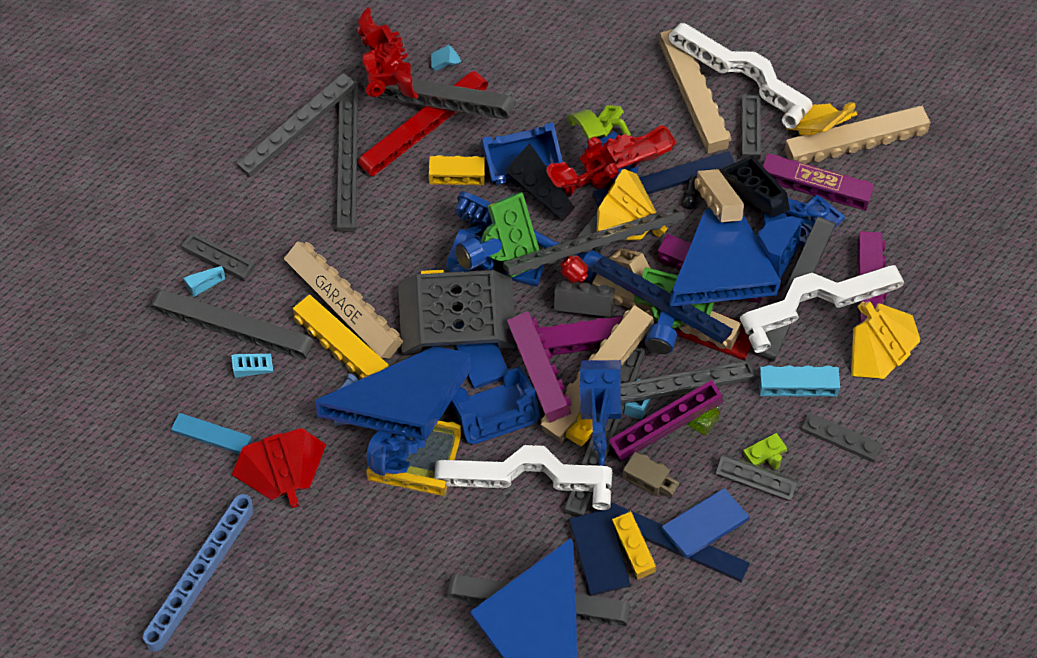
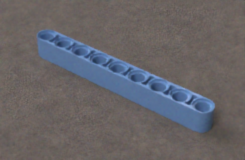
M240 494L233 500L145 630L143 639L150 651L157 652L165 646L252 516L254 508L252 500L248 495ZM242 505H248V506H247L246 508H244V509H241V508H240V506H242ZM231 521H237L236 524L229 525ZM220 537H226L223 541H217ZM210 553H214V554H215V555H214L213 557H211V558H208V557H207V555L210 554ZM198 570H204L201 574H195ZM188 586L193 587L190 591H184ZM181 603L180 607L173 608L174 604ZM170 620L167 625H161L163 621ZM159 637L156 642H149L151 638Z

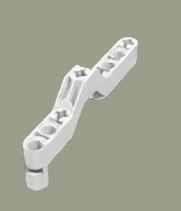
M685 23L678 24L669 34V40L672 44L720 73L742 72L756 80L760 88V96L786 113L782 117V123L785 127L789 129L795 128L812 108L811 100L778 80L771 62L758 53L732 52Z
M895 265L839 283L817 274L809 273L794 278L785 300L749 311L740 317V321L746 334L750 335L749 340L754 351L760 353L771 346L765 332L789 325L798 320L799 316L796 309L800 302L819 297L834 303L837 308L896 290L904 284V281Z
M524 445L504 462L439 460L435 462L434 479L446 481V486L508 488L511 486V481L524 471L544 472L553 481L555 489L593 492V508L597 510H607L610 508L611 491L609 489L612 486V469L610 467L565 465L545 446Z

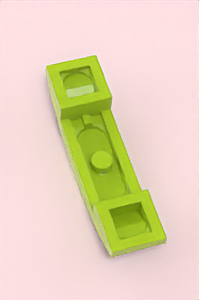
M588 109L569 114L566 117L570 125L578 124L582 128L583 135L588 139L606 134L598 117Z

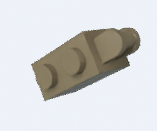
M634 452L623 470L622 478L656 497L660 492L672 497L679 486L676 480L669 477L670 470L665 465L655 463L645 454Z

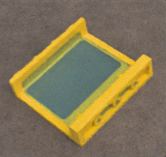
M438 421L427 440H425V447L418 448L417 453H409L405 460L410 462L407 472L398 474L385 473L384 476H381L370 470L368 466L367 479L369 481L445 496L447 490L446 481L434 479L435 462L439 460H455L462 435V426L455 422Z

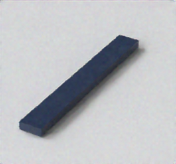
M730 151L642 176L639 179L647 195L686 184L691 176L697 178V171L716 169L720 171V169L735 162ZM611 186L593 191L592 195L598 207Z
M612 502L609 508L611 519L631 511ZM631 511L644 540L684 557L661 531L663 524ZM711 545L687 558L739 582H742L750 565L749 562Z

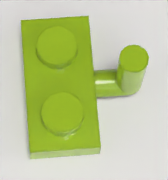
M606 105L599 115L598 119L606 131V134L600 135V137H606L613 126H619L623 135H631L624 120L619 119L624 112L621 106Z
M775 433L744 449L743 454L751 464L759 466L768 462L773 470H778L782 460L780 454L786 452L787 447L779 435Z

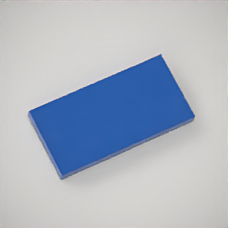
M456 322L453 326L456 329H461L464 324ZM497 343L455 345L457 351L471 353L472 370L468 377L473 389L503 380L508 369Z
M724 488L663 525L661 531L687 559L747 522L750 516Z

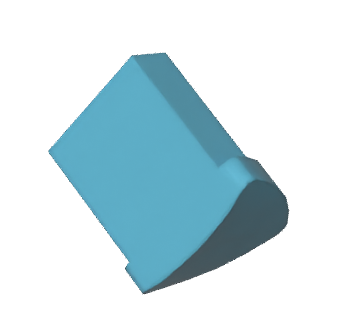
M449 44L431 53V66L435 71L461 62L460 57Z

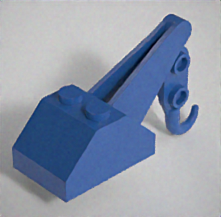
M788 198L790 210L785 213L799 218L805 216L824 218L829 214L830 208L826 203L821 202L820 205L825 210L816 211L804 202ZM763 211L764 227L758 231L757 239L779 279H781L800 246L802 219L792 216L787 217L785 213L772 217Z
M621 360L581 361V419H592L594 450L598 452L599 466H604L605 450H607L605 427L608 419H621Z

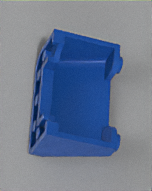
M554 123L544 124V127L539 129L536 127L532 130L501 137L495 136L494 140L491 136L485 137L479 142L491 182H495L496 185L507 183L506 180L512 179L505 170L529 143L546 167L553 163L563 162Z
M520 366L508 370L503 378L504 385L472 396H468L466 389L459 388L450 403L459 424L462 426V432L467 442L477 444L533 425L539 420L540 412L536 391Z

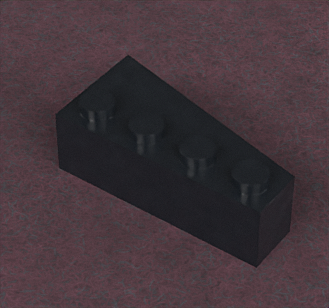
M529 143L505 171L540 203L564 221L575 207L562 188L556 187L546 171V165Z
M753 155L720 169L721 174L739 197L770 216L776 217L790 210L787 192Z

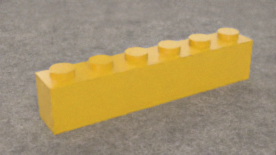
M310 294L293 308L294 321L299 326L303 325L311 337L318 338L320 344L325 349L329 348L338 361L342 360L350 372L357 373L360 380L389 367V364Z

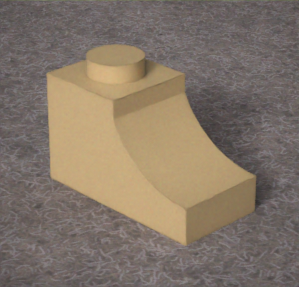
M620 248L609 257L612 261L641 277L645 267L650 268L643 253Z

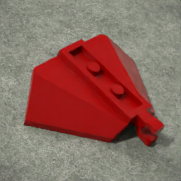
M302 428L263 438L261 441L242 448L231 475L270 500L287 494L291 509L298 507L299 502L295 491L311 487L326 443Z

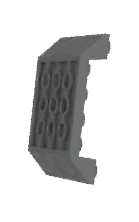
M494 270L416 274L398 284L401 339L403 340L402 354L421 353V347L480 343H498L499 349L517 348L516 341L507 320L515 317L512 277ZM453 288H460L461 293L453 294L451 290ZM454 305H461L463 309L457 312L452 307ZM456 322L464 324L461 329H456L453 325Z

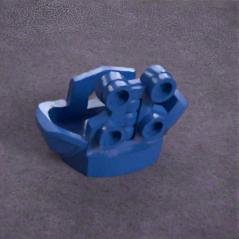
M472 226L465 230H459L447 259V272L480 271L481 268L484 271L493 269L494 263L489 257L485 258L484 264L471 270L463 268L456 257L455 249L458 243L472 237L481 243L484 226Z
M378 431L370 440L367 451V464L370 470L381 476H384L385 473H405L410 466V462L405 461L409 453H417L418 448L425 447L426 441L417 438L410 440V437Z

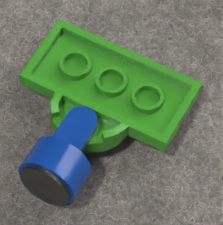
M518 192L488 205L493 224L484 231L481 243L472 237L458 243L455 249L460 265L466 270H471L484 264L486 257L498 261H508L539 251L523 193Z
M645 267L642 275L644 279L671 294L678 278L677 275ZM635 295V303L652 307V316L657 324L650 326L645 339V345L649 350L657 354L665 355L671 353L677 339V333L672 328L680 327L685 323ZM715 302L691 305L711 315Z

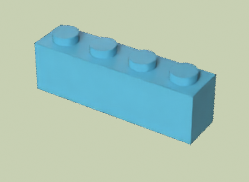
M772 365L760 367V396H838L840 390L839 368L832 366L813 367L809 365L804 367H793L791 365L784 367H774Z

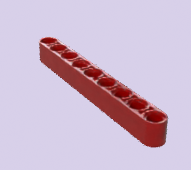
M472 71L453 86L485 91L489 83L479 73ZM430 106L424 107L359 158L358 165L370 176H375L458 111Z

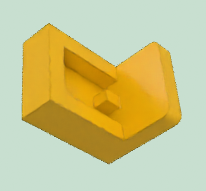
M580 412L577 422L566 431L565 437L582 446L593 436L592 419H581Z

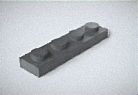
M742 95V158L753 155L756 159H760L761 156L760 95Z
M193 232L181 245L182 250L215 267L222 266L225 272L243 281H246L255 268L254 263Z
M810 412L801 429L802 432L873 463L882 447V444Z
M722 454L716 474L788 500H792L799 481L726 454Z

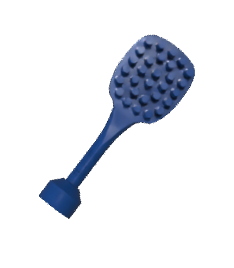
M460 191L457 197L458 203L455 207L456 215L461 217L460 219L464 222L470 217L469 224L471 226L477 223V227L484 226L486 228L493 224L488 210V205L492 203L471 193ZM534 230L539 246L548 248L560 244ZM594 250L575 254L588 265L586 273L588 276L585 280L590 283L597 274L592 271L593 265L603 257V255Z

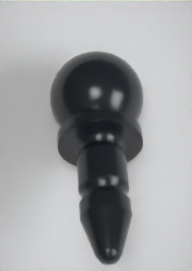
M694 176L690 177L687 191L684 192V197L681 201L682 206L686 209H692L696 205Z

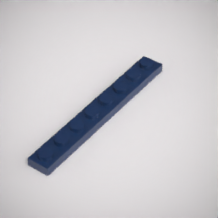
M605 256L601 257L593 265L592 271L721 344L732 333L733 328L691 304L670 307L671 293Z

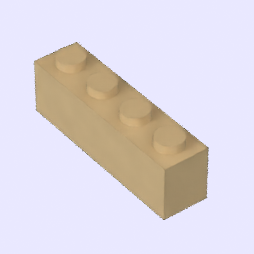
M718 169L697 171V178L694 180L695 188L719 221H741L744 203Z

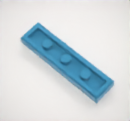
M181 413L178 414L171 428L172 433L240 454L242 448L249 445L252 441V437Z

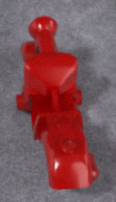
M367 7L362 12L359 20H357L359 26L356 27L365 47L369 46L371 50L362 56V62L368 79L366 93L371 97H378L385 91V86L397 85L399 91L405 96L418 98L419 95L414 91L412 85L411 65L408 62L402 61L408 57V54L400 55V53L405 52V49L402 48L404 45L401 42V36L395 37L399 35V32H391L388 25L377 26L371 17L370 7Z
M663 125L658 126L641 137L627 136V134L617 135L614 139L609 138L603 146L600 139L594 136L587 141L588 146L585 149V154H582L579 158L584 164L585 173L577 176L574 169H569L566 162L550 164L546 171L554 185L562 188L565 194L571 197L576 189L583 187L589 182L598 189L607 187L611 179L618 175V169L631 165L634 169L642 161L656 159L672 151V148L676 145V140L668 128Z

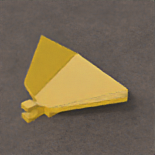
M847 103L842 111H838L831 104L812 105V108L795 128L789 129L786 127V130H798L799 135L809 136L819 132H826L835 125L851 119V116L857 115V111H853L855 103Z
M626 169L621 170L597 209L596 232L657 213L636 173ZM664 225L660 229L652 230V233L659 238L661 234H665L668 228ZM645 231L642 235L629 236L626 240L640 241L648 231Z
M870 301L867 303L861 302L857 307L861 313L867 316V319L853 328L851 376L884 379L896 366H900L911 355L910 351L920 342V336L913 315L877 303L876 309H874Z

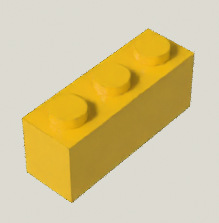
M430 156L429 184L484 185L485 157Z
M630 511L612 519L613 526L637 579L655 573L656 565L632 512Z

